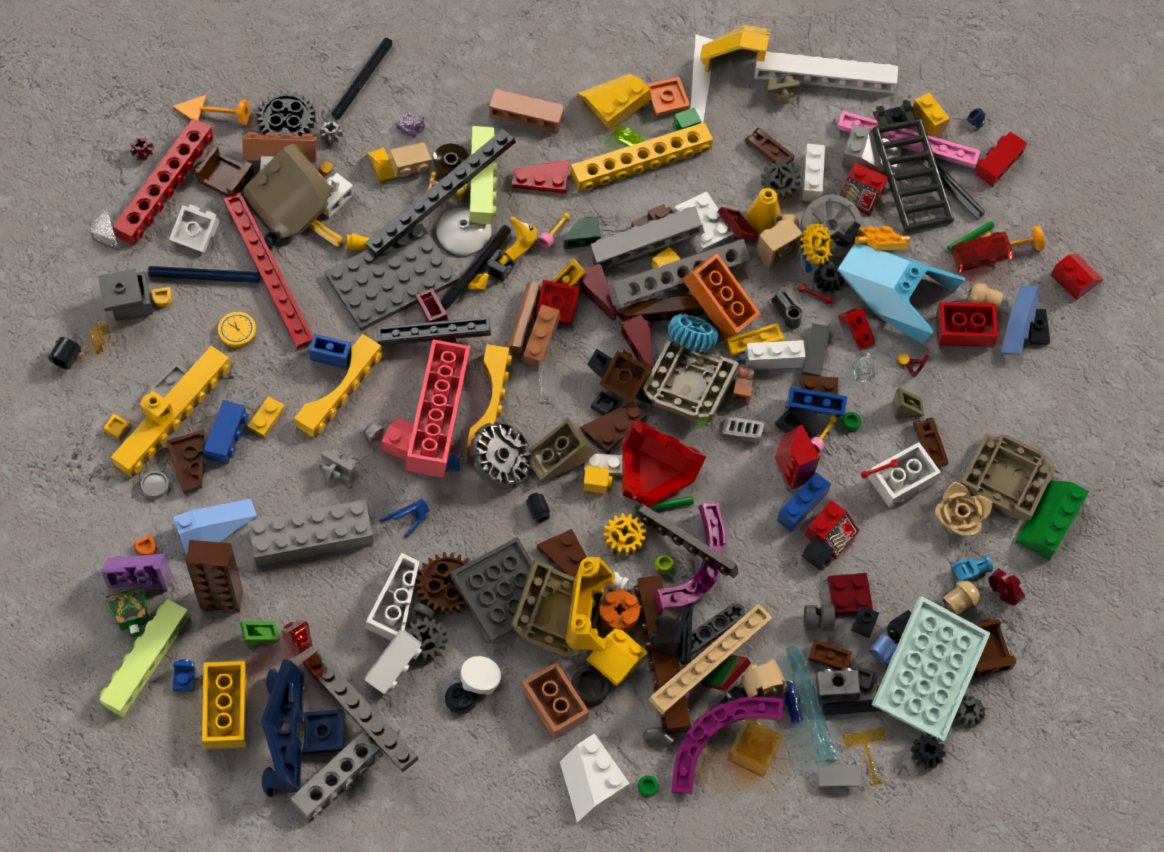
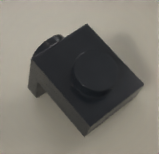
M854 221L849 226L845 235L835 231L830 238L834 240L836 245L846 248L852 240L854 241L856 236H859L860 232L858 229L861 225Z

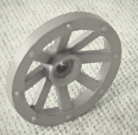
M824 195L812 201L805 209L801 219V232L806 231V226H810L809 219L811 213L823 224V228L827 227L828 224L831 225L832 229L827 231V233H831V236L835 231L842 233L840 229L849 228L853 223H840L839 221L848 210L854 221L861 225L860 228H863V222L859 210L850 200L839 195ZM825 202L826 219L816 209L818 205ZM832 202L844 206L835 217H832ZM833 240L831 243L833 250H830L832 256L830 257H838L848 253L855 241L852 240L846 248L837 249V245Z

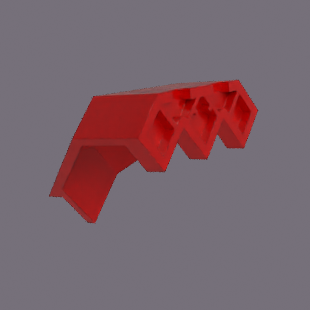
M634 419L622 444V496L636 500L649 508L694 483L706 456L696 448L680 443V440L667 433L663 434L657 431L655 427Z

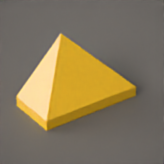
M384 147L367 152L379 183L396 178Z

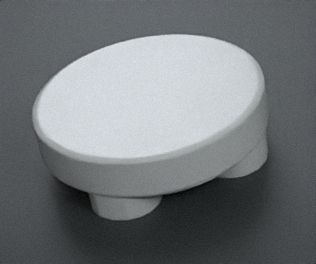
M483 656L469 658L464 662L460 671L462 687L466 691L478 694H492L501 680V671L498 665L491 659Z

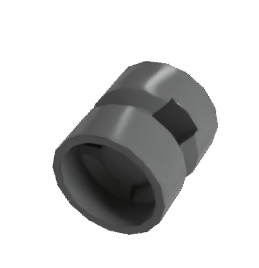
M817 605L804 606V629L806 631H817L818 628L822 631L834 630V605H821L820 608Z

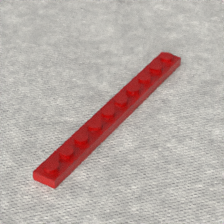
M241 192L224 198V204L296 348L299 349L311 344L313 336Z

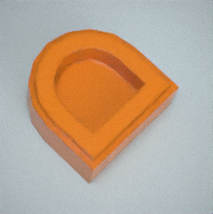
M151 534L133 543L139 556L155 555L157 547Z

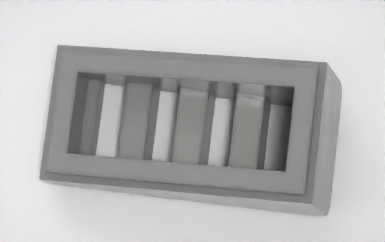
M727 417L722 435L759 445L765 423ZM731 424H734L733 431H729ZM738 426H742L741 432H737ZM745 428H749L748 433H744Z

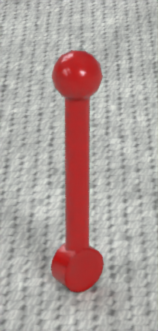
M802 283L798 284V291L808 292L825 300L827 304L833 302L831 297H825L805 288V285Z
M893 459L889 464L868 472L863 471L861 472V477L865 479L868 475L886 468H896L898 461Z

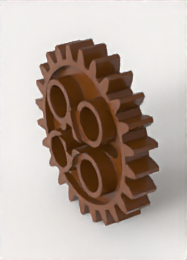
M443 552L442 558L435 554L434 561L428 558L429 564L422 563L424 570L418 569L419 576L416 577L417 584H415L416 590H419L417 596L422 597L421 603L427 602V607L429 608L433 606L434 613L440 609L442 615L445 614L446 610L452 615L454 609L460 613V607L467 610V603L449 574L467 564L468 558L462 561L461 554L454 558L453 552H451L450 557H447L446 553ZM445 569L447 570V572L445 574L438 573V570ZM438 586L439 589L437 591L430 590V587ZM450 593H455L458 595L456 598L448 597Z

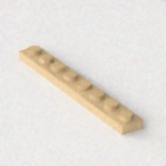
M757 604L648 700L663 715L764 627L772 617L760 604Z

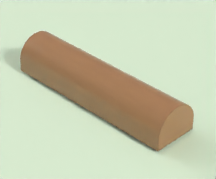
M528 282L526 284L508 344L509 352L519 356L524 354L540 296L539 283Z

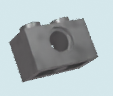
M843 668L840 671L823 669L817 672L818 702L859 699L858 670ZM840 681L843 686L836 687L833 685V682Z

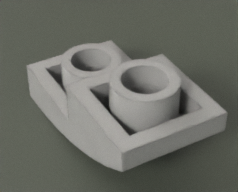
M818 766L819 787L863 786L862 766Z

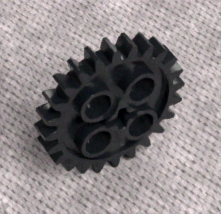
M288 90L287 94L281 91L280 95L274 92L273 98L267 96L268 102L263 100V106L258 107L257 123L259 130H263V135L266 133H276V135L284 136L285 133H293L295 136H302L305 133L310 134V128H314V122H316L313 104H310L309 99L304 100L303 94L298 97L297 92L291 95L290 90Z

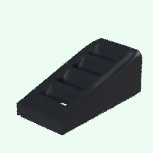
M791 407L774 422L785 433L793 430L790 426L795 422L797 425L793 429L803 425L805 431L809 434L810 440L817 435ZM787 418H790L791 420L788 423H786L785 420Z

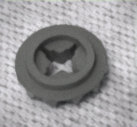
M964 695L955 719L966 727L977 726L985 717V707L982 705L981 700L974 698V695ZM974 706L973 714L969 713L964 716L966 707Z

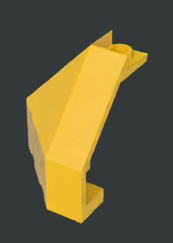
M743 25L702 45L699 60H703L702 64H706L705 72H708L711 58L738 49L759 52L757 60L764 62L770 29Z

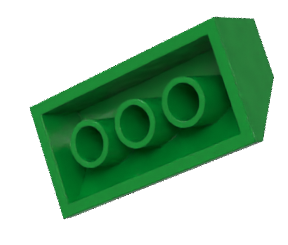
M1050 480L1031 519L1027 520L1015 542L1050 561L1089 491L1073 482Z

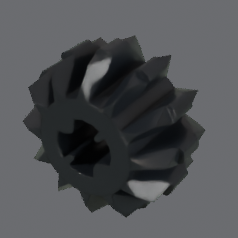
M828 262L825 265L820 264L818 269L814 271L813 281L817 284V289L823 288V293L829 290L832 294L834 290L838 291L844 284L845 280L837 271L839 267L835 266V262L832 265H829Z
M929 734L927 738L921 735L919 740H914V746L911 747L910 751L914 753L911 757L912 760L918 759L917 766H920L922 763L926 770L929 765L935 769L937 764H942V758L945 757L946 752L943 751L944 744H938L939 737L933 740L932 735Z

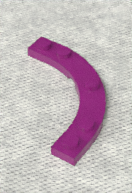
M719 503L701 504L698 508L704 526L706 545L724 556L726 532ZM702 561L697 573L685 584L654 591L659 611H662L664 607L685 606L698 600L717 581L720 575L718 568L713 565L709 566Z
M769 697L739 698L735 701L721 704L704 714L691 727L679 747L674 764L671 792L693 795L694 774L698 758L706 743L718 731L732 723L746 719L782 721L784 700Z

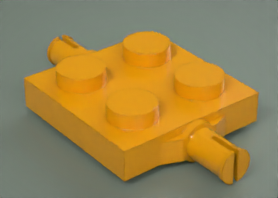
M872 226L859 228V237L856 236L854 239L855 244L869 245L876 251L907 250L908 243L910 242V236L896 234L888 226H882V228Z

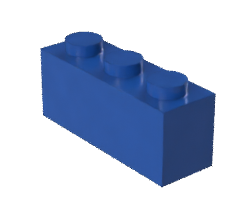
M790 387L787 393L785 408L791 407L795 410L842 417L845 415L847 396Z
M226 400L222 401L204 448L206 459L228 464L230 458L234 457L236 451L235 444L237 441H240L242 436L241 428L243 424L246 425L248 420L245 405Z
M816 472L779 511L777 521L790 532H793L828 494L831 483Z

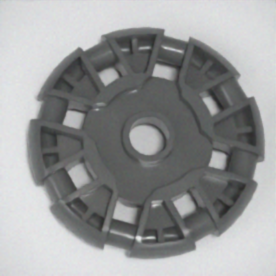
M504 422L487 423L475 432V438L471 440L470 457L474 460L473 467L477 474L483 480L489 481L491 486L499 489L515 488L527 479V474L532 468V453L529 452V444L519 430H514L512 425ZM517 449H521L522 454L519 455ZM500 450L505 453V459L501 458ZM527 456H530V463L526 458ZM492 470L496 472L495 476L491 474Z

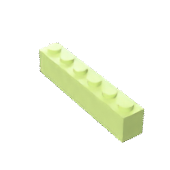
M472 126L471 155L495 136L493 127ZM492 162L470 180L469 223L491 224L492 217L496 216V206H493V203H496V192H493V188H496L497 178L493 177V174H496L497 163Z
M166 599L164 604L161 603L158 606L156 616L147 623L142 637L139 636L136 639L131 653L126 654L122 662L123 665L114 672L109 686L102 690L99 700L103 707L122 717L125 716L190 616L187 609L169 599Z

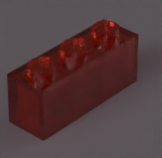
M1006 231L995 232L990 236L974 238L972 241L958 242L952 246V256L958 273L1011 259L1012 248Z

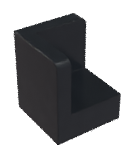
M497 249L488 263V274L504 282L514 263L508 261L505 265L498 263L497 261L501 258L502 250Z

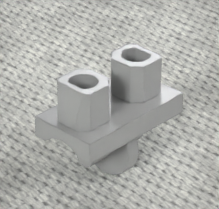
M335 449L329 452L324 450L321 453L319 467L327 472L326 479L331 480L333 477L349 483L352 479L356 461L351 458H347L345 461L341 460L340 453Z

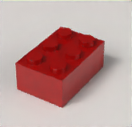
M939 303L936 311L938 345L994 347L998 338L996 304Z

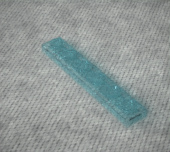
M792 645L786 648L788 653L787 661L792 666L794 672L793 679L800 690L799 698L805 705V716L811 724V734L818 745L817 753L822 761L833 763L838 761L802 649Z

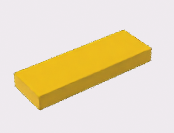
M778 323L727 338L725 343L733 358L741 353H745L747 343L784 341V336Z

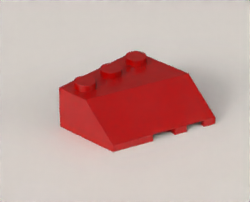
M803 425L782 436L775 455V460L783 473V480L787 485L789 484L792 490L803 486L815 474L820 459Z

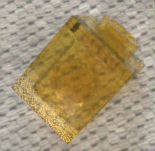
M97 322L89 326L96 354L104 353L102 345H106L103 335L110 334L108 322Z

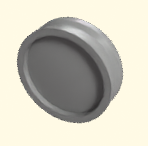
M151 471L142 478L141 489L146 497L159 499L168 492L169 482L166 475L162 472Z

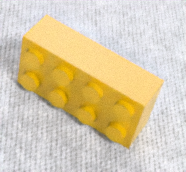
M245 661L204 663L202 742L204 748L246 747L247 667Z

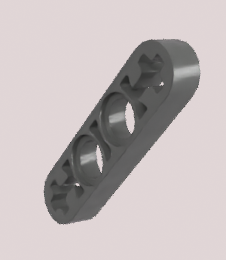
M733 603L693 630L692 642H694V639H696V642L692 646L691 656L723 635L744 617V607L739 603ZM733 610L735 612L739 610V617L734 615L729 621L728 617L732 615ZM723 620L726 626L724 628H717L715 621ZM703 630L708 631L710 637L702 639L699 633Z

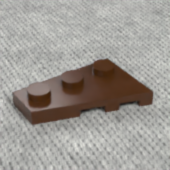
M631 402L581 426L580 429L588 438L609 454L627 436L634 419L642 422L647 417V413L634 402Z

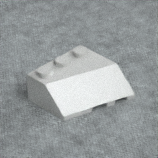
M595 734L577 744L560 761L577 824L629 789L630 783Z

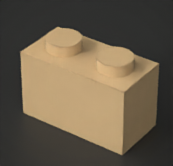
M423 142L390 150L388 161L397 178L401 176L406 177L414 173H424L430 170L432 159Z

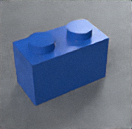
M314 334L309 348L310 361L347 369L352 355L351 342Z

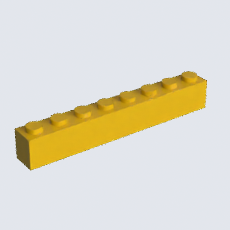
M210 346L164 397V399L171 403L173 412L161 425L147 416L111 456L113 464L130 477H133L135 473H139L144 463L155 455L159 446L166 443L169 435L180 427L184 418L192 414L194 407L205 399L209 390L214 389L218 384V380L230 371L229 357L213 346Z

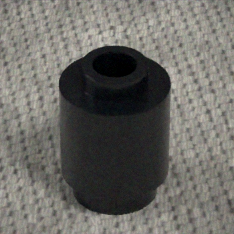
M538 492L530 494L526 500V505L532 519L536 523L548 520L550 518V509L544 495Z

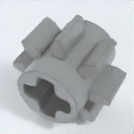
M334 121L324 122V128H320L322 140H326L329 144L339 142L338 138L343 136L341 125L336 124Z

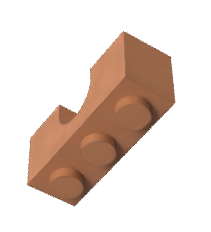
M541 305L523 355L524 363L539 368L543 367L551 336L555 333L560 319V310Z

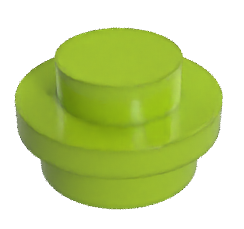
M662 555L656 559L654 566L658 573L666 575L673 571L674 561L671 557Z

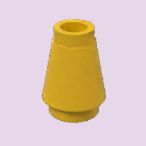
M354 233L351 235L347 234L346 249H350V251L368 250L369 248H367L365 242L370 238Z

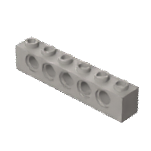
M381 714L380 716L382 717V719L400 737L399 730L383 714ZM362 731L290 798L292 805L308 821L312 818L316 819L321 815L323 808L328 803L332 804L339 797L338 794L343 789L347 790L354 783L353 780L358 775L362 776L369 769V765L373 761L377 762L380 760L384 752L372 742V739L365 731ZM360 751L368 753L364 758L358 757L357 754ZM345 765L353 767L349 772L342 771V768ZM330 779L337 780V784L334 786H328L326 783ZM315 793L322 795L321 799L317 801L312 800L311 797Z

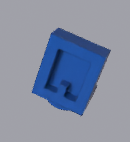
M188 659L174 661L173 691L194 692L196 674L194 662Z

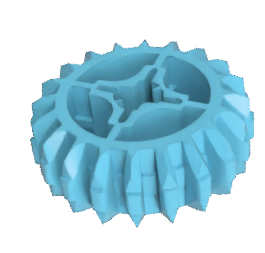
M687 314L674 316L668 326V336L671 340L675 341L676 344H680L681 347H686L687 350L692 349L699 352H708V350L714 348L718 340V331L715 329V326L711 325L710 322H706L705 319Z

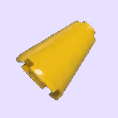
M770 188L761 190L746 211V220L758 234L776 225L775 217L781 214L777 193Z

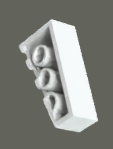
M401 553L366 620L365 629L390 641L394 639L401 628L405 630L419 565L418 560Z

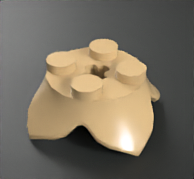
M953 482L946 489L942 503L936 506L935 516L947 528L949 533L974 536L980 532L981 523L988 518L992 508V501L981 495L971 496L969 490L964 485Z

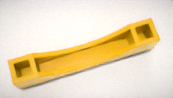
M362 334L351 347V364L342 383L327 396L305 404L294 417L295 426L313 438L318 433H322L328 420H332L335 417L340 405H344L347 402L349 394L359 387L361 379L367 377L374 363L377 364L382 358L380 344Z
M486 345L483 370L487 374L492 387V398L484 416L470 428L467 454H470L471 440L475 438V432L487 423L494 424V422H497V416L501 417L503 406L500 405V401L504 400L506 393L503 385L508 382L509 372H506L507 366H511L512 355H509L508 347Z

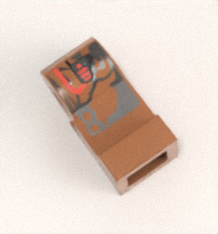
M739 367L732 397L733 402L749 404L754 369Z

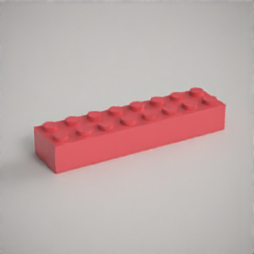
M432 340L407 453L405 471L444 478L470 346Z

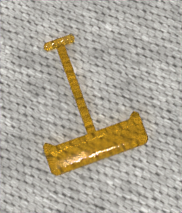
M880 727L844 734L843 738L847 748L852 744H865L874 779L869 784H882L883 780H877L868 742L880 739L886 741L884 729Z

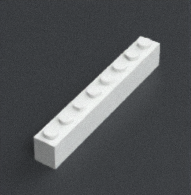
M766 51L763 62L757 60L759 53L757 52L755 79L768 80L776 78L777 81H783V77L792 75L794 80H799L801 84L895 93L897 86L898 66L891 64L857 62L855 60L848 61L837 58L829 59Z

